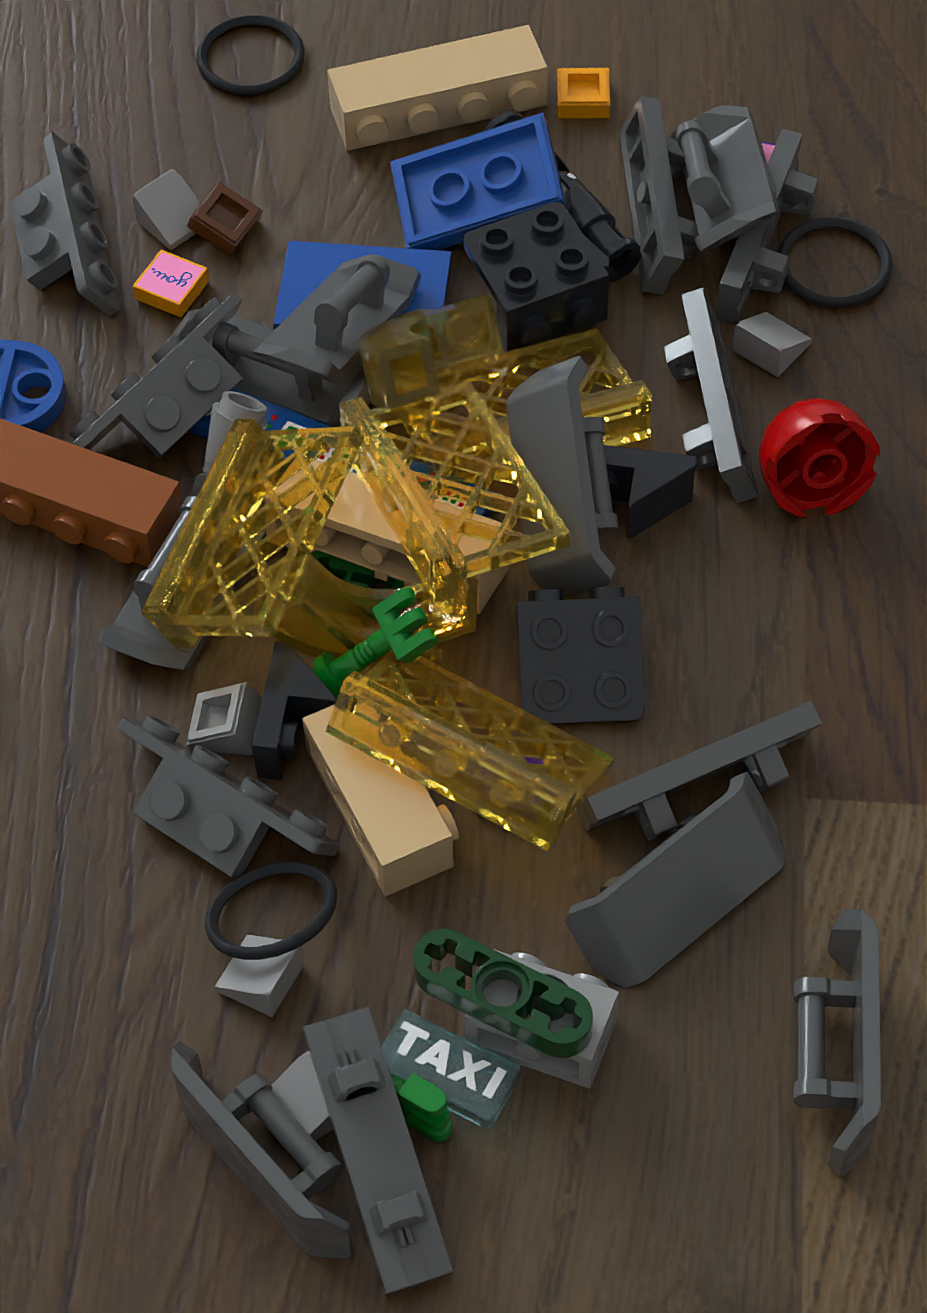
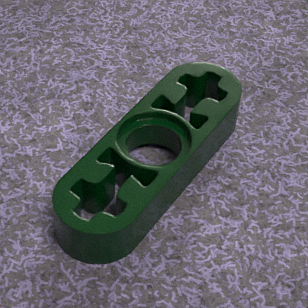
M436 929L426 933L416 943L413 951L415 980L418 986L430 996L552 1057L569 1058L581 1053L588 1046L592 1037L593 1010L587 998L580 992L455 930ZM447 954L455 956V968L446 966L440 974L433 972L431 958L441 961ZM479 966V968L474 974L475 967ZM465 975L473 978L470 990H466ZM499 979H507L520 987L522 995L514 1004L499 1007L489 1003L485 999L483 991L489 983ZM534 996H539L540 1011L533 1008L531 1019L526 1020L525 1018L531 1011ZM565 1012L574 1015V1028L565 1026L559 1034L550 1030L551 1018L559 1020Z

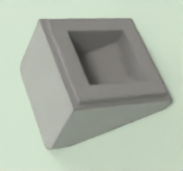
M174 169L167 171L133 195L137 222L169 250L172 251L197 234L189 229L187 224L190 216L201 202Z
M764 312L742 320L736 325L733 351L778 378L811 344V338L768 312Z
M247 682L198 693L186 746L191 750H194L196 745H199L216 753L253 755L252 741L262 696Z
M246 935L240 946L258 947L281 941V939ZM300 946L277 957L262 960L232 958L215 985V991L273 1017L304 966L302 947Z
M307 1051L298 1057L271 1086L272 1093L316 1141L333 1130V1126L310 1053Z

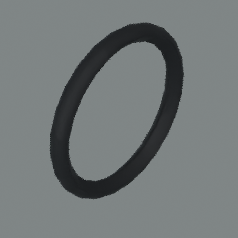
M243 15L225 20L210 29L202 38L197 48L196 61L200 73L215 88L236 95H260L281 88L296 76L304 62L305 49L300 36L285 22L269 16ZM246 25H262L276 29L287 36L294 49V58L289 68L274 80L256 85H238L227 82L213 73L207 61L208 50L218 36L230 29Z
M822 217L804 222L787 233L778 247V253L788 256L790 248L802 235L822 228H840L860 234L876 248L881 262L878 277L865 290L848 296H827L810 291L798 283L788 267L784 284L803 300L820 306L849 307L873 298L885 287L890 279L893 267L891 253L886 242L866 225L846 218Z
M282 861L252 869L231 881L212 901L205 920L208 940L223 954L242 960H262L288 953L309 942L326 926L337 905V889L333 879L323 869L310 863ZM283 874H300L314 879L322 887L324 899L319 914L304 929L289 938L273 944L244 947L229 942L220 933L218 924L223 907L238 892L253 883Z

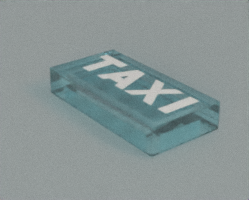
M406 1009L402 1011L381 1046L390 1073H394L395 1076H399L405 1081L412 1072L445 1093L449 1111L489 1131L521 1077L520 1065Z

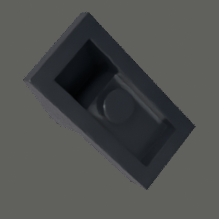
M604 445L611 501L629 502L627 538L636 536L692 501L696 456Z
M275 641L252 741L257 778L282 780L286 757L296 758L298 753L301 729H304L302 718L338 703L329 689L287 642Z

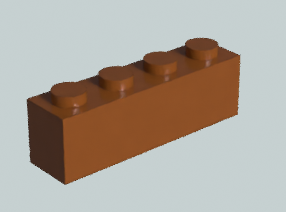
M0 418V514H3L7 519L18 525L26 526L31 524L53 532L60 539L68 543H83L105 551L112 558L120 562H135L146 567L150 565L179 518V509L183 504L179 481Z

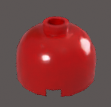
M810 398L797 401L781 410L767 425L759 447V467L762 478L779 507L795 516L807 517L803 510L826 506L825 516L838 513L857 502L871 487L877 475L873 466L876 461V454L880 457V446L864 419L854 410L839 401Z

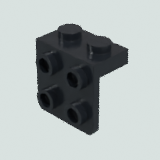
M552 202L469 231L464 235V249L497 302L498 341L507 356L527 348L539 347L546 341L576 330L588 329L598 322L607 320L609 274L562 203Z
M625 587L588 588L589 599L564 600V589L530 590L528 591V601L516 603L521 713L526 722L530 724L623 721L636 720L643 715L645 700L640 597H625Z

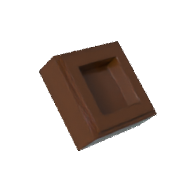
M217 181L190 216L187 227L233 256L260 220L263 210Z

